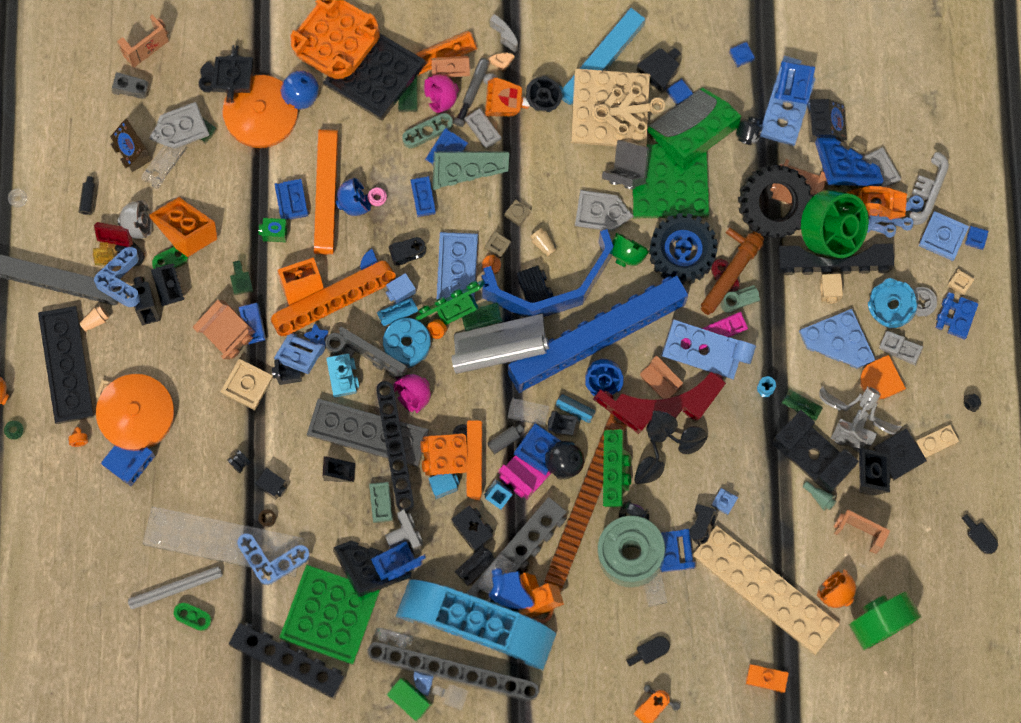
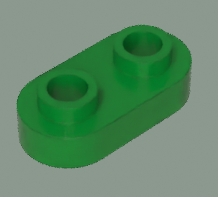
M172 247L156 255L152 260V266L155 269L173 263L175 264L174 267L178 268L186 264L189 257L183 253L180 257H176L175 254L180 251ZM159 261H165L163 265H158Z
M179 603L174 608L173 614L178 622L198 631H206L210 628L212 619L207 612L188 603ZM183 610H186L188 612L187 616L185 617L181 616V612ZM201 618L205 619V623L203 625H200L198 623L199 619Z

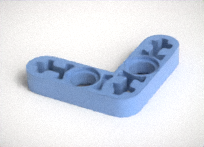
M124 248L94 277L98 290L127 307H134L140 302L138 291L120 280L139 261L135 248ZM116 266L121 267V269L118 271H112V269ZM115 287H122L117 292L112 291Z
M243 534L238 538L237 542L244 557L260 582L264 585L273 584L306 563L310 558L308 549L303 545H298L269 563L252 535ZM245 538L252 540L250 546L254 551L249 553L250 551L246 546H241ZM298 550L301 552L305 551V558L301 559L298 557L294 560L297 564L293 565L292 560L288 556L292 555V558L298 555ZM255 554L262 556V562L258 565L253 564L251 561L252 556ZM287 560L290 564L287 570H280L278 567L280 561ZM266 563L268 566L264 568L268 573L272 572L270 580L262 579L264 574L260 568Z

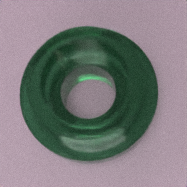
M13 420L5 425L4 433L7 438L17 440L23 435L24 427L19 421ZM17 427L16 432L11 433V428Z

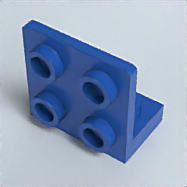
M114 446L101 464L132 487L155 458V455L147 447L145 450L129 451Z

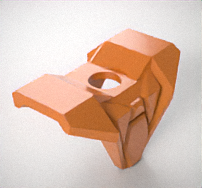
M865 186L847 191V193L856 195L863 201L868 216L879 215L880 217H888L892 220L905 217L907 193L890 187ZM878 198L882 203H871V200Z

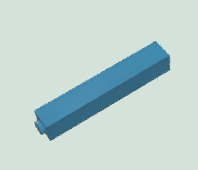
M631 8L580 69L607 71L645 26L646 19ZM574 76L563 87L564 94L562 99L568 105H573Z

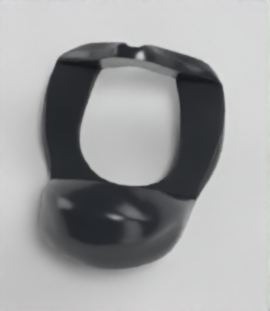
M631 500L624 502L619 510V518L625 517L627 512L630 516L642 517L649 521L648 509L644 510L641 506L631 503Z

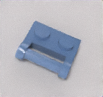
M291 333L286 337L274 359L279 360L283 365L309 375L319 356L324 353L325 345L312 343L297 337L295 333ZM296 344L302 346L304 348L312 350V353L296 348L292 345Z

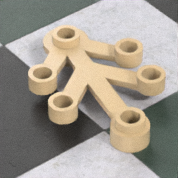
M633 85L619 107L611 108L613 103L623 95L622 89L615 87L604 104H598L593 108L592 117L596 122H607L617 130L618 135L625 136L629 130L628 126L624 123L621 124L612 117L619 115L634 126L637 133L643 134L647 129V124L639 121L631 114L643 112L661 114L665 108V102L661 98H654L650 104L629 106L641 94V88L638 85ZM637 89L639 93L634 94L632 90ZM614 91H618L620 96H615ZM659 105L660 109L655 110L653 106ZM599 111L604 112L603 117L598 115ZM638 125H643L644 130H639ZM624 127L626 132H620L619 128Z

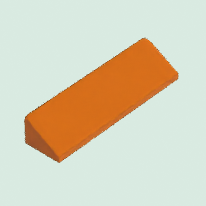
M465 31L416 53L417 56L423 58L427 63L418 75L432 69L431 58L463 56L476 50L477 47L471 32Z
M469 420L467 421V497L480 500L482 497V422Z

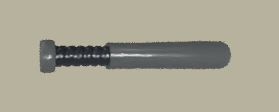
M481 58L476 66L463 99L461 111L453 121L456 126L463 127L465 124L464 119L467 111L472 106L490 65L489 60L486 58Z

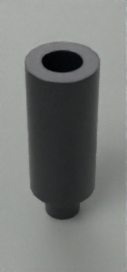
M87 176L86 182L82 184L78 211L80 214L92 215L96 191L94 177Z

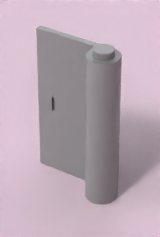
M543 314L454 334L455 355H452V364L455 373L460 374L546 354L547 349H549V342L545 338Z

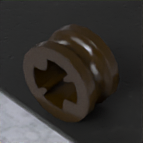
M265 509L260 512L258 519L262 526L268 528L275 524L276 515L272 510ZM264 514H271L273 516L270 523L262 521L264 520L262 517Z

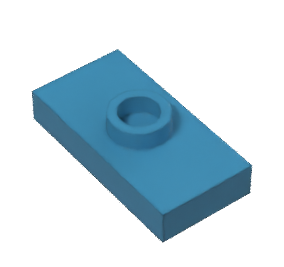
M409 298L378 311L377 315L382 325L385 326L418 312V309L413 299Z

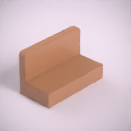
M469 56L431 58L432 76L440 74L447 77L470 76Z
M658 356L654 357L650 365L640 373V377L662 399L671 398L683 386V382Z

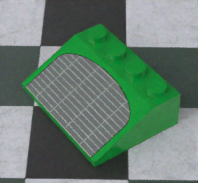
M702 87L648 126L647 132L683 169L735 131L740 123L741 115L728 102Z

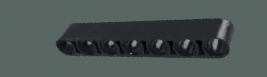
M382 381L377 385L376 392L396 505L399 512L405 510L406 514H409L414 509V500L394 388L390 382ZM383 388L391 390L388 395H382L380 391ZM390 406L393 407L394 411L391 414H386L383 412L384 408ZM395 425L397 430L390 433L387 431V427ZM392 444H399L401 446L396 452L390 450ZM401 462L404 464L402 470H395L393 468L394 464ZM405 481L407 487L405 489H398L396 487L397 483ZM403 500L411 502L408 508H402L400 503Z

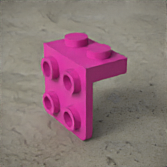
M515 455L506 466L503 465L499 469L498 475L503 483L506 485L510 484L514 488L513 491L519 497H524L528 500L551 474L548 472L545 476Z

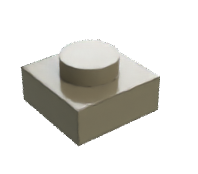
M515 200L504 216L520 227L531 213V210Z
M495 232L486 244L485 249L501 259L511 245V241Z

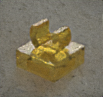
M100 242V248H93L95 265H107L114 258L113 249L108 248V242Z

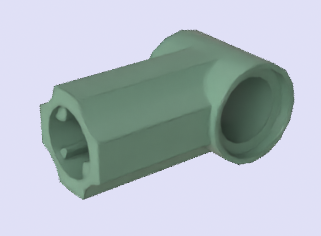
M754 285L735 292H728L720 303L721 309L724 312L732 313L738 308L759 302V292ZM726 299H732L735 305H728Z

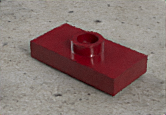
M101 222L94 224L97 241L130 247L133 244L129 229Z

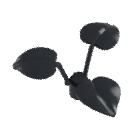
M653 411L651 422L647 425L646 431L651 439L650 442L654 448L655 458L649 456L640 463L634 477L635 484L650 483L662 475L665 466L662 461H659L660 456L656 442L661 443L669 437L675 442L680 443L678 447L680 453L692 454L705 444L708 434L703 428L692 426L682 433L681 439H677L671 435L678 427L676 418L666 412Z

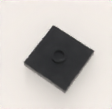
M907 428L873 447L874 451L889 454L890 477L893 481L927 462Z

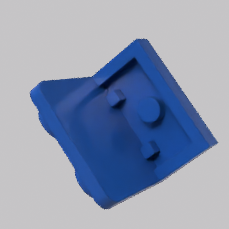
M404 542L371 560L380 579L383 580L388 577L390 581L422 565V560L426 559V556L422 555L415 559L407 542Z

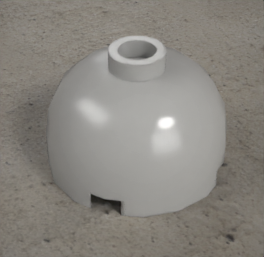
M144 200L128 203L123 207L120 217H118V225L129 229V233L134 239L147 238L152 233V219L148 217L147 211H150L148 204Z

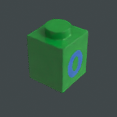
M263 218V224H259V235H262L263 241L286 243V219Z

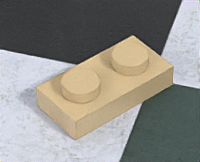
M948 425L917 440L916 444L924 457L928 458L957 444L959 440L951 425Z

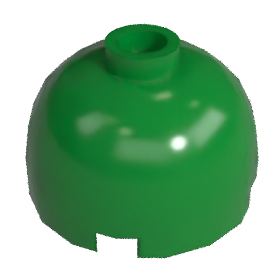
M616 233L612 240V255L617 259L615 263L624 268L626 265H639L649 253L647 248L620 233Z

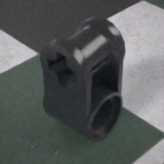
M419 237L396 242L388 247L395 266L420 259L426 254L425 242ZM418 245L420 250L416 251L415 246Z

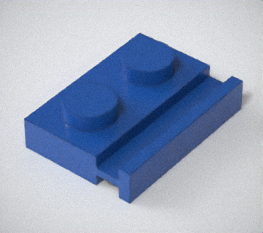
M445 128L425 160L433 165L434 151H463L468 143Z
M302 179L286 181L280 184L274 183L280 218L291 220L308 217Z

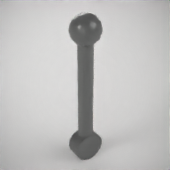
M650 685L644 686L645 692H650L651 694L656 692L651 689ZM672 701L669 702V705L672 706V709L674 711H678L680 709L679 703H673Z

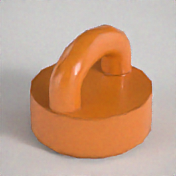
M494 255L487 256L482 262L483 271L484 268L491 266L493 274H497L501 269L499 258Z
M434 319L427 325V330L432 338L440 339L445 335L448 327L441 320Z
M76 427L73 435L68 437L69 445L72 447L86 445L88 443L87 434L81 433V429Z

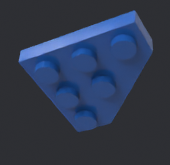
M817 138L815 144L828 185H882L883 178L879 166L874 163L870 165L856 151L851 148L847 150L841 146V142L836 138Z

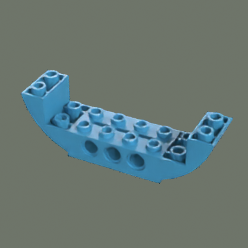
M409 580L395 616L412 623L415 621L524 660L526 665L540 670H544L557 634L550 628L520 613L446 586L420 580Z

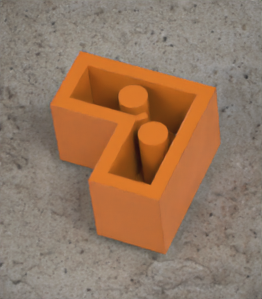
M529 573L520 575L524 589L535 603L532 607L518 609L521 615L532 619L564 604L557 585L547 583L539 587L535 575Z

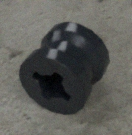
M238 449L233 457L227 459V462L239 474L245 466L251 464L248 458Z

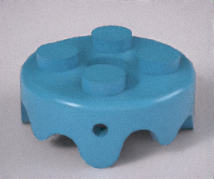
M892 278L885 279L880 285L873 288L868 302V308L873 318L880 325L888 328H898L909 323L915 316L918 307L917 297L913 289L906 282H900ZM897 300L899 302L898 307L890 309L888 307L890 301Z
M398 319L391 323L384 333V352L406 365L407 368H412L420 361L426 359L430 351L431 338L429 331L416 319ZM410 337L412 339L411 345L404 346L401 343L402 339Z

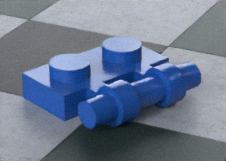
M948 292L946 298L943 299L941 313L936 318V328L943 330L944 325H948V334L965 340L979 303L962 297L959 298L958 303H955L953 301L955 294ZM950 309L955 311L952 319L948 317Z

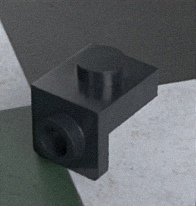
M274 360L275 367H272V375L274 379H277L279 385L302 382L301 371L280 364L279 360Z
M552 411L551 417L548 419V429L556 435L576 437L581 419Z

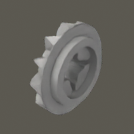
M926 287L914 288L913 291L916 294L917 301H919V296L922 300L927 301L924 304V309L921 304H918L915 315L926 317L933 313L937 306V298L934 292Z

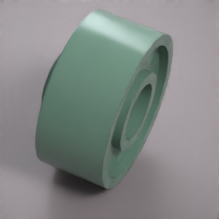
M625 516L612 521L603 530L598 542V558L601 569L612 582L620 586L639 587L651 582L661 571L665 558V544L658 528L650 521L638 516ZM628 547H635L640 551L639 557L633 560L625 558L622 553Z

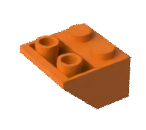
M314 257L277 270L288 306L324 289Z

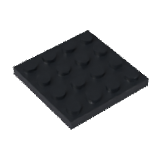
M380 33L376 44L350 76L343 79H334L327 76L323 84L383 121L427 63L423 58Z

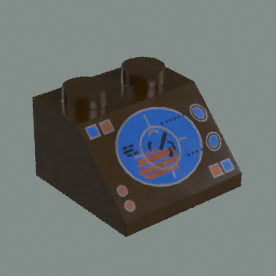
M125 119L110 136L113 142L110 145L116 154L118 152L121 154L122 158L120 161L125 169L129 167L134 172L149 163L151 158L128 119Z

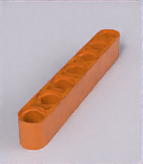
M318 130L314 254L334 255L338 130Z
M379 261L276 312L271 317V323L278 335L287 336L386 287L388 283L395 280L396 274L388 262Z

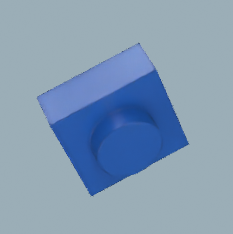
M747 42L729 51L737 68L754 61L755 57Z

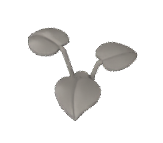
M823 386L819 391L821 400L837 410L847 411L860 400L859 405L863 409L854 426L852 427L842 421L838 423V426L845 433L853 435L862 442L867 441V436L856 428L865 411L870 410V408L872 409L868 418L881 430L889 434H896L902 427L885 422L874 416L881 393L872 387H867L863 395L860 393L848 406L829 394Z

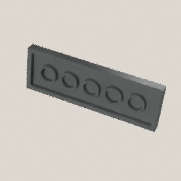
M318 398L308 428V437L388 459L381 416ZM399 421L407 464L419 467L422 457L420 443L423 441L422 437L428 436L429 429ZM395 425L387 427V431L390 433L397 430ZM392 444L390 450L396 452L401 446L399 444Z

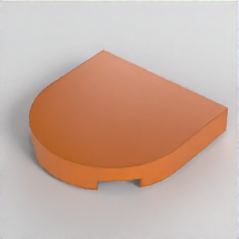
M889 355L869 363L861 373L860 385L862 390L865 392L867 387L874 388L881 393L880 400L891 397L906 389Z

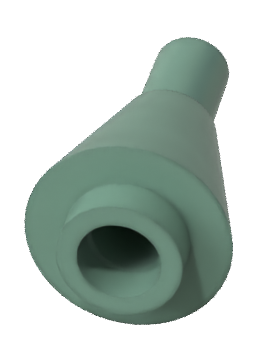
M808 481L803 485V488L812 494L823 511L833 508L836 500H834L835 495L814 487Z

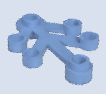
M919 196L911 197L909 202L906 203V211L910 210L916 213L922 211L923 199ZM878 198L872 199V200H876L877 202H875V203H878V204H879V199H878ZM879 215L868 216L869 225L867 233L873 230L885 234L887 237H894L896 234V227L894 225L902 227L907 231L913 228V220L909 217L890 220L888 217H880ZM883 221L890 224L885 227L877 223Z

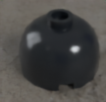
M540 74L534 77L526 88V100L536 111L551 112L555 110L561 103L564 94L560 80L550 74Z
M572 441L556 442L546 452L545 464L550 474L553 473L557 479H570L577 476L583 469L585 463L584 453Z

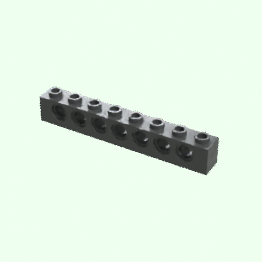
M548 497L466 594L478 598V594L481 591L489 594L493 589V584L490 580L493 577L492 570L501 568L503 574L518 572L519 570L522 572L529 564L527 560L531 556L535 557L542 549L540 545L552 538L554 535L552 531L556 526L560 528L567 520L565 518L567 512ZM543 518H549L551 519L552 524L550 526H544L542 525L541 520ZM536 532L539 535V539L531 541L528 535ZM524 547L527 553L519 556L516 553V549ZM505 562H512L514 568L507 571L503 568ZM488 597V599L484 601L492 603L493 599Z

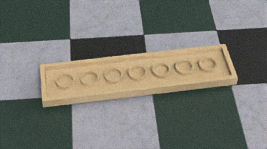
M718 526L713 529L708 541L700 545L692 555L693 558L814 655L817 654L840 625Z

